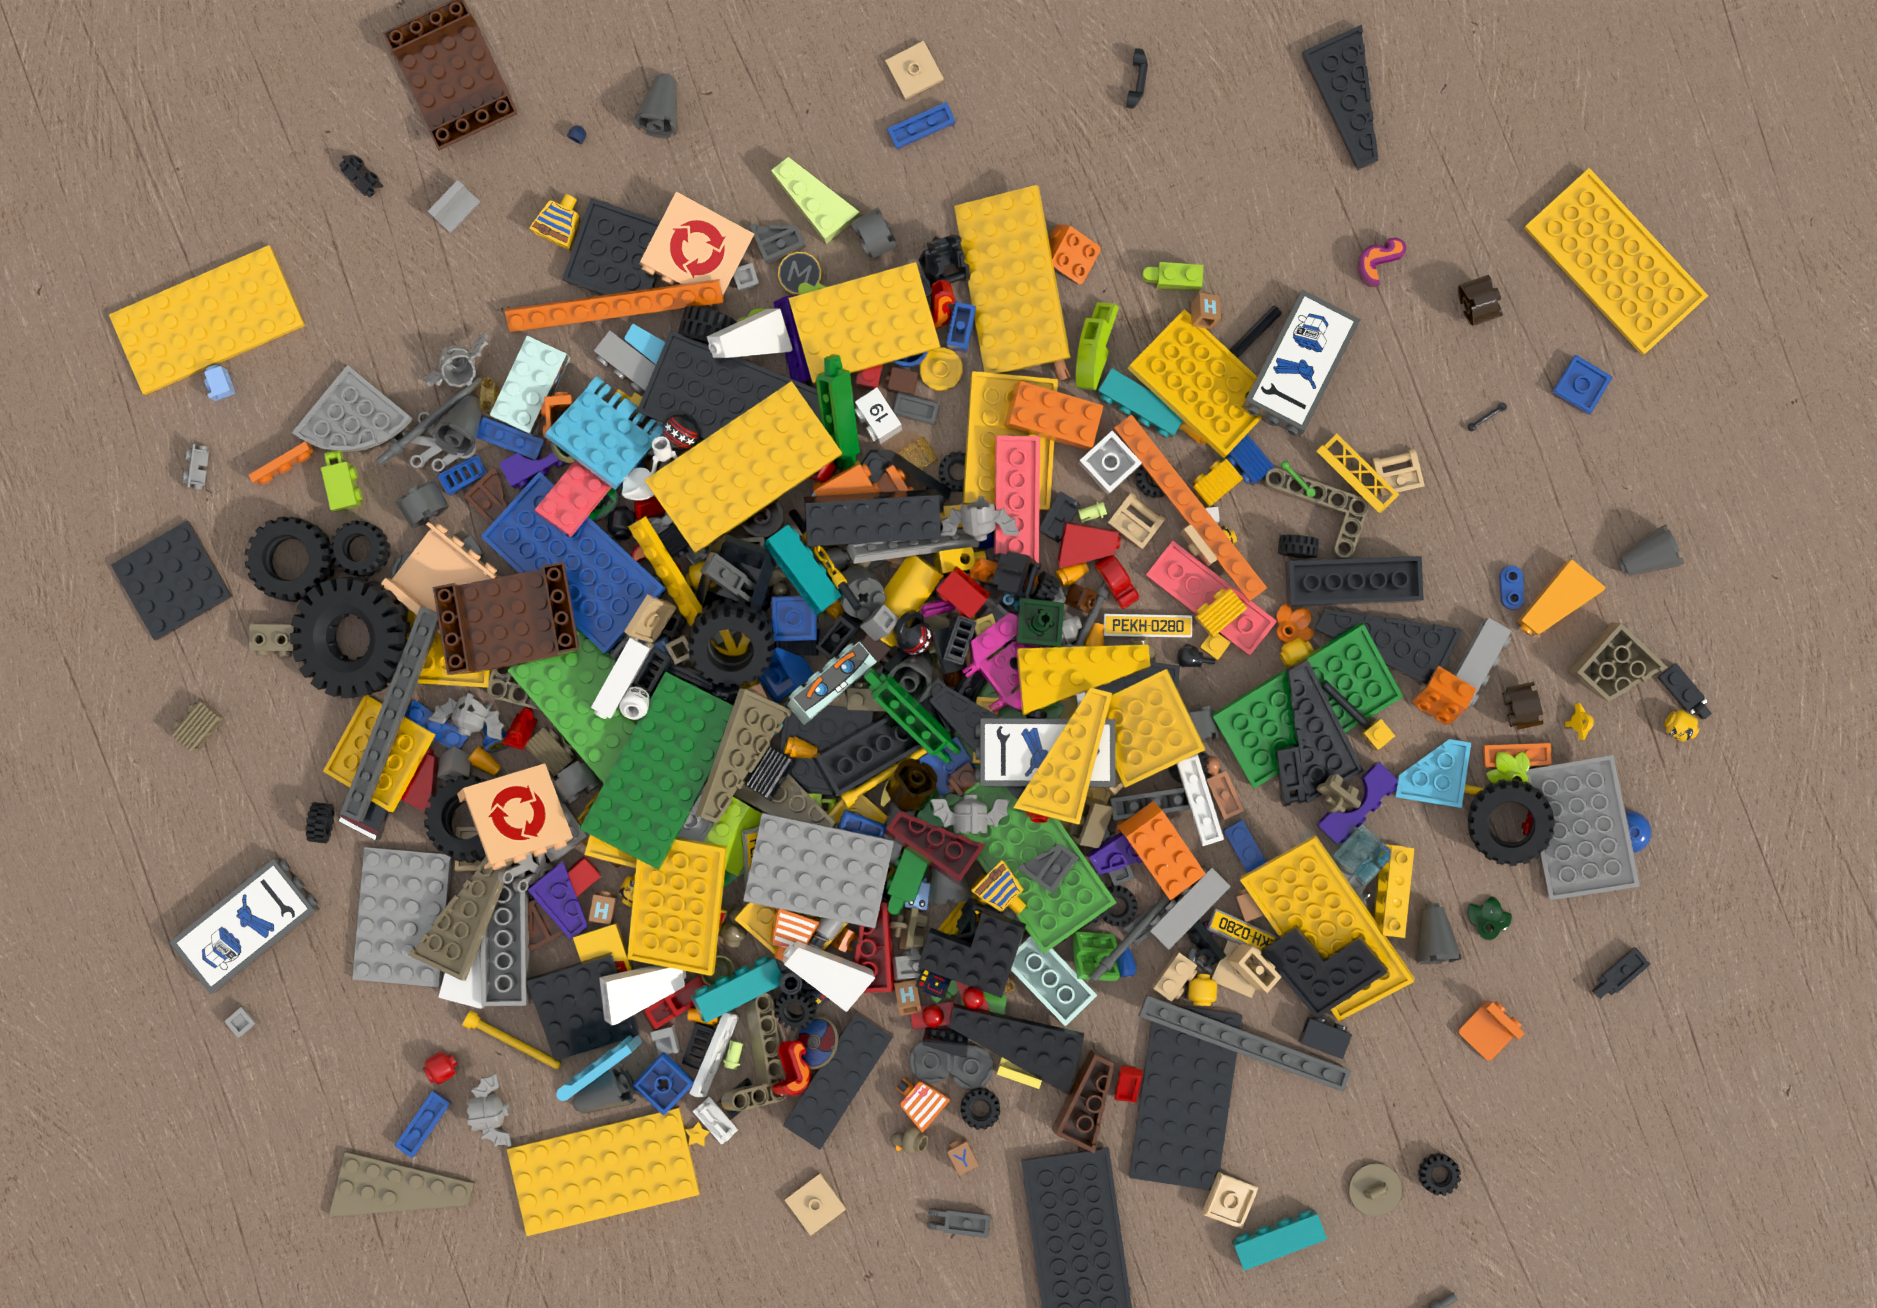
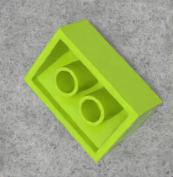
M732 796L731 804L718 823H714L703 842L727 846L725 870L739 876L744 868L742 831L759 827L762 813Z

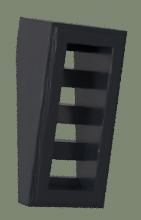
M961 615L951 617L942 660L960 666L963 665L977 621ZM959 633L963 635V637L956 636V634ZM953 642L959 643L961 646H955ZM953 650L955 652H958L959 655L956 656L950 654V651Z
M653 647L632 685L646 690L649 696H652L664 673L667 672L672 657ZM656 656L664 660L662 664L655 660ZM652 664L659 667L658 671L652 668ZM649 672L655 675L654 678L648 676ZM648 680L651 684L647 685L645 681Z
M700 1022L695 1023L682 1064L700 1069L717 1028ZM698 1031L710 1035L709 1039L697 1035ZM695 1039L707 1043L706 1047L694 1043ZM692 1047L704 1051L703 1055L691 1051ZM689 1055L701 1059V1062L689 1060Z
M927 1027L925 1028L922 1045L958 1057L967 1058L969 1038L955 1030Z

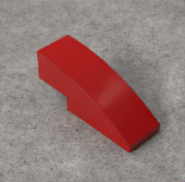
M701 975L686 983L685 987L642 1011L652 1030L659 1028L694 1005L691 995L695 994L696 989L706 985L701 979Z

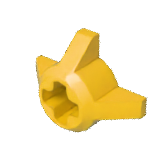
M1576 703L1575 714L1572 716L1571 721L1565 722V727H1572L1575 731H1578L1579 741L1585 740L1588 731L1592 729L1594 720L1589 713H1586L1581 703Z

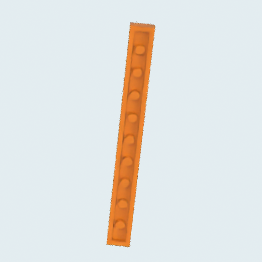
M720 279L508 308L505 310L509 332L681 309L687 306L723 303L724 298Z
M1130 415L1114 428L1115 432L1142 462L1141 465L1187 524L1194 527L1217 557L1216 561L1248 602L1266 590V585L1135 418Z

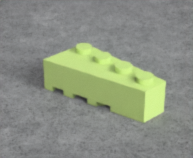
M786 158L771 170L775 180L826 244L852 225L851 223L856 218L860 217L858 210L791 158Z

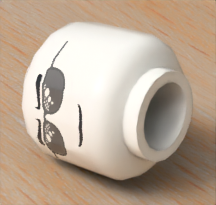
M640 687L628 688L620 701V712L628 719L637 720L643 718L648 711L650 703L649 694Z

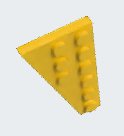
M1149 645L1018 649L1017 660L1022 716L1058 701L1087 692L1090 688H1096L1148 669L1151 666Z
M1094 688L1088 690L1013 808L1077 825L1080 824L1112 693Z

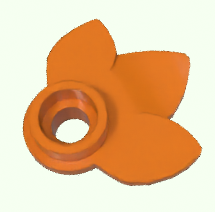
M1287 603L1279 608L1276 614V620L1279 624L1276 634L1280 641L1288 643L1296 638H1301L1306 642L1314 636V631L1307 627L1311 621L1309 609L1301 608L1293 612L1290 607H1287ZM1285 629H1289L1291 635L1286 634Z

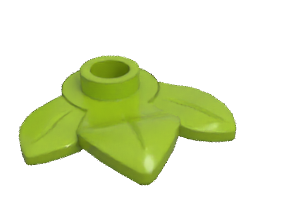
M1497 752V769L1486 773L1488 779L1493 784L1501 779L1512 780L1515 776H1520L1521 782H1528L1527 771L1530 767V762L1524 752H1520L1515 758L1508 753Z

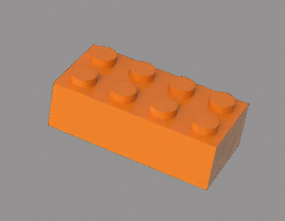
M1019 381L1014 385L1004 427L1040 436L1041 438L1082 450H1089L1093 448L1104 405Z
M1154 801L1118 826L1160 889L1170 900L1206 875L1169 819Z

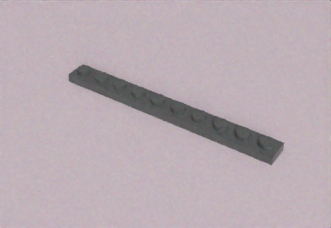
M422 606L419 609L340 814L358 822L364 821L439 628L437 612Z
M1145 995L1138 1014L1142 1018L1343 1092L1351 1073L1349 1069Z

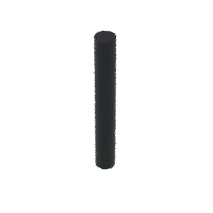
M1327 680L1322 682V689L1364 729H1368L1371 726V722Z

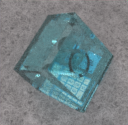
M1362 824L1332 857L1366 887L1390 861L1391 849Z

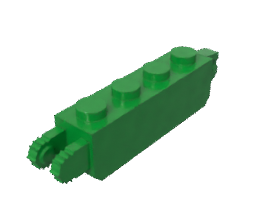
M831 354L824 358V372L818 374L816 378L821 424L842 452V455L834 460L837 469L844 470L845 468L847 470L855 465L856 454L860 453L850 371L843 369L840 355Z
M872 668L865 673L864 678L871 684L868 688L872 691L871 696L929 754L932 756L937 755L947 764L952 760L949 754L943 750L945 746L956 755L962 752L961 748L951 739V734L890 674L885 675L882 673L879 675Z
M931 797L923 811H919L918 815L915 814L914 817L943 828L941 819L933 816L934 808L930 800L935 798ZM906 848L903 855L896 859L894 868L897 869L894 877L890 876L886 885V889L889 890L888 894L891 895L887 909L892 915L900 914L905 901L910 903L916 900L929 864Z

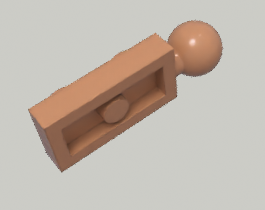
M1209 756L1205 758L1204 762L1208 761L1209 765H1204V768H1208L1207 773L1212 776L1205 780L1223 820L1243 812V806L1227 771L1219 772L1220 762L1216 757Z

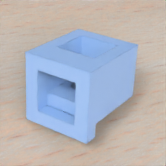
M219 365L206 368L204 372L206 379H204L208 391H211L208 394L210 399L218 401L236 394L226 368Z

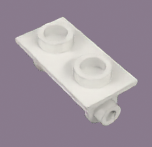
M710 1097L693 1111L721 1145L738 1131L736 1126Z

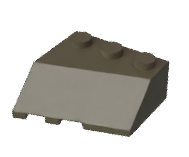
M1611 622L1568 672L1584 687L1609 702L1632 689L1638 683L1646 681L1652 675L1668 667L1622 623Z

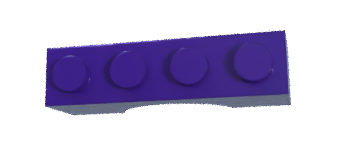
M553 452L540 460L526 459L519 453H516L499 463L511 487H518L519 489L525 488L539 471L546 476L550 473L549 470L555 466L561 468L568 464L559 461Z
M1375 762L1361 777L1364 785V796L1359 808L1343 813L1338 811L1330 813L1328 811L1317 822L1316 826L1334 844L1339 842L1343 844L1351 836L1349 832L1355 826L1358 828L1366 821L1365 815L1370 810L1374 812L1382 804L1380 800L1385 795L1389 796L1396 790L1397 786L1395 784L1399 780L1380 762Z

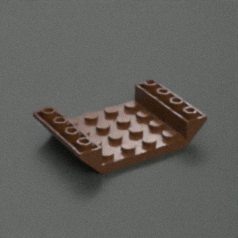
M451 0L383 32L428 124L429 132L438 151L518 114L510 93L465 0Z
M565 562L544 565L540 570L462 585L451 583L433 587L447 675L483 672L560 657L580 650Z

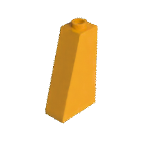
M1568 560L1517 620L1521 625L1520 629L1529 636L1531 634L1538 635L1600 594L1606 587L1576 562Z

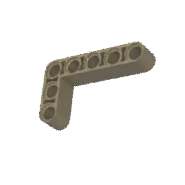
M1278 468L1269 470L1263 477V484L1267 489L1343 515L1331 551L1337 559L1350 557L1355 551L1369 509L1368 502L1360 496L1299 476L1309 488H1317L1320 491V498L1314 499L1306 495V490L1301 485L1298 492L1290 489V482L1296 481V479L1289 472ZM1270 474H1276L1279 477L1277 485L1270 483ZM1333 495L1341 498L1340 506L1333 505L1331 501ZM1354 502H1358L1362 506L1361 513L1353 511L1352 504ZM1346 523L1354 525V534L1346 532ZM1340 543L1348 547L1346 555L1339 553L1338 546Z
M500 668L491 671L487 691L492 698L540 710L526 693L523 700L519 701L516 699V691L522 688L519 684L513 683L514 679L508 672L502 674ZM501 683L504 691L498 696L494 688L497 684Z
M766 993L745 1003L758 1083L725 1092L721 1099L725 1110L745 1111L780 1102L786 1098V1096H780L776 1093L773 1095L771 1086L785 1080L786 1077L777 1051L780 1041L771 996ZM754 1092L756 1093V1098H755V1100H754V1098H753ZM735 1097L737 1098L736 1105L734 1104Z

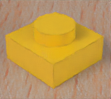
M1217 633L1214 637L1208 635L1199 648L1218 660L1231 642Z

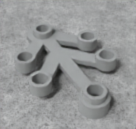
M427 412L420 413L418 415V422L421 423L422 417L425 415L429 416L430 414ZM432 424L427 429L431 435L435 424ZM403 429L399 433H402L404 437L409 432ZM433 435V438L418 436L410 442L411 444L431 447L421 455L411 457L410 464L416 469L422 468L425 462L443 451L435 443V435ZM396 436L391 438L392 442H398ZM476 445L472 453L467 456H463L464 453H457V455L449 453L443 459L433 460V470L443 472L446 466L459 457L462 459L472 457L476 451ZM416 458L421 459V463L418 466L414 464ZM437 462H442L443 466L441 469H436L435 465Z
M531 854L526 856V860L518 862V865L507 870L502 869L498 874V880L509 884L515 876L527 870L531 871V875L523 879L517 878L513 883L514 890L523 893L528 889L529 885L535 883L550 871L552 866L546 863L545 854L536 857L537 864L533 862Z

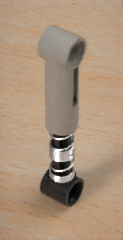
M821 917L816 928V934L812 935L813 938L807 945L824 949L823 945L825 942L829 941V939L833 940L845 922ZM789 968L783 970L778 976V984L781 990L788 995H794L800 991L803 979ZM788 977H794L795 983L792 986L787 987L784 985Z

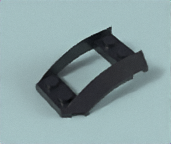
M870 449L861 465L866 464L872 474L869 476L872 484L878 481L888 464L892 463L925 485L926 489H937L940 509L946 500L949 501L952 490L892 450Z
M725 534L720 537L719 541L711 544L709 553L714 552L719 556L761 570L750 603L757 606V611L759 612L775 568L770 559L769 549ZM703 573L696 593V598L702 608L706 605L712 607L713 602L716 600H720L721 603L725 602L727 597L709 591L712 580Z

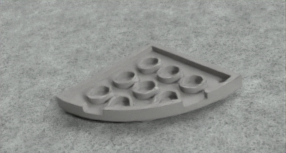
M347 365L292 433L303 441L324 450L356 452L388 441L401 432L413 418Z

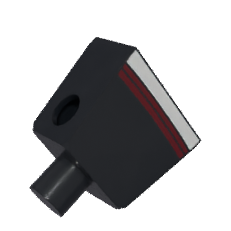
M371 801L363 822H358L344 815L339 818L338 822L376 841L382 837L390 812Z

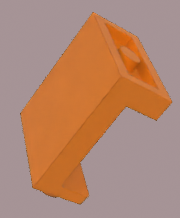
M859 460L855 462L854 466L822 484L818 482L813 485V490L817 496L882 492L877 482L872 484L869 476L872 474L867 465H861Z

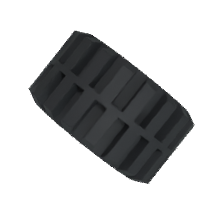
M687 306L684 309L678 333L709 345L707 336L737 323V321L715 310L699 306Z
M353 520L351 523L342 524L343 528L336 529L337 535H332L333 545H329V549L333 551L330 555L335 560L334 564L340 567L343 572L359 577H365V575L372 576L374 572L382 570L380 568L382 565L385 566L387 564L385 559L390 557V552H388L390 543L386 541L388 537L382 533L383 530L366 521ZM365 536L370 541V553L364 560L355 561L350 555V545L357 537Z

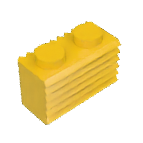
M1220 459L1209 467L1212 470L1209 474L1205 476L1202 473L1193 481L1195 485L1191 488L1192 491L1207 508L1243 480V477L1227 459L1223 462Z
M1222 588L1213 596L1215 600L1210 605L1204 603L1196 610L1198 613L1195 616L1196 620L1211 637H1214L1247 609L1231 588L1226 591Z

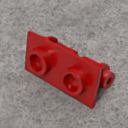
M525 707L521 709L520 713L516 714L502 744L524 750L538 722V719L533 718L532 708Z

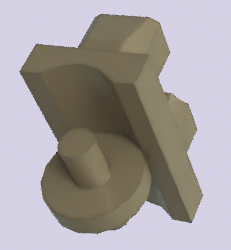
M1338 774L1330 775L1325 783L1319 784L1317 787V791L1326 797L1325 801L1329 803L1327 810L1330 813L1337 811L1343 813L1353 807L1359 808L1361 804L1357 799L1359 790L1350 785L1343 789L1341 787L1343 778Z
M911 907V910H905L904 916L898 915L897 922L890 923V928L895 930L894 937L900 938L899 949L901 950L921 948L923 946L924 936L915 934V928H924L927 923V916L919 913V908Z

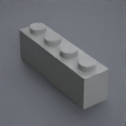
M609 330L594 350L598 355L596 359L606 367L608 364L614 367L615 370L613 372L622 380L627 377L632 381L630 386L639 393L645 391L656 365Z
M1490 618L1483 619L1453 673L1456 677L1476 688L1468 707L1470 705L1473 706L1478 700V690L1488 682L1490 678L1488 672L1491 667H1495L1501 658L1498 654L1502 647L1506 648L1511 640L1509 635L1512 630Z
M1202 868L1206 875L1180 893L1181 896L1176 901L1172 899L1164 908L1166 910L1161 917L1157 915L1149 924L1151 927L1148 931L1166 949L1169 950L1231 887L1213 868Z

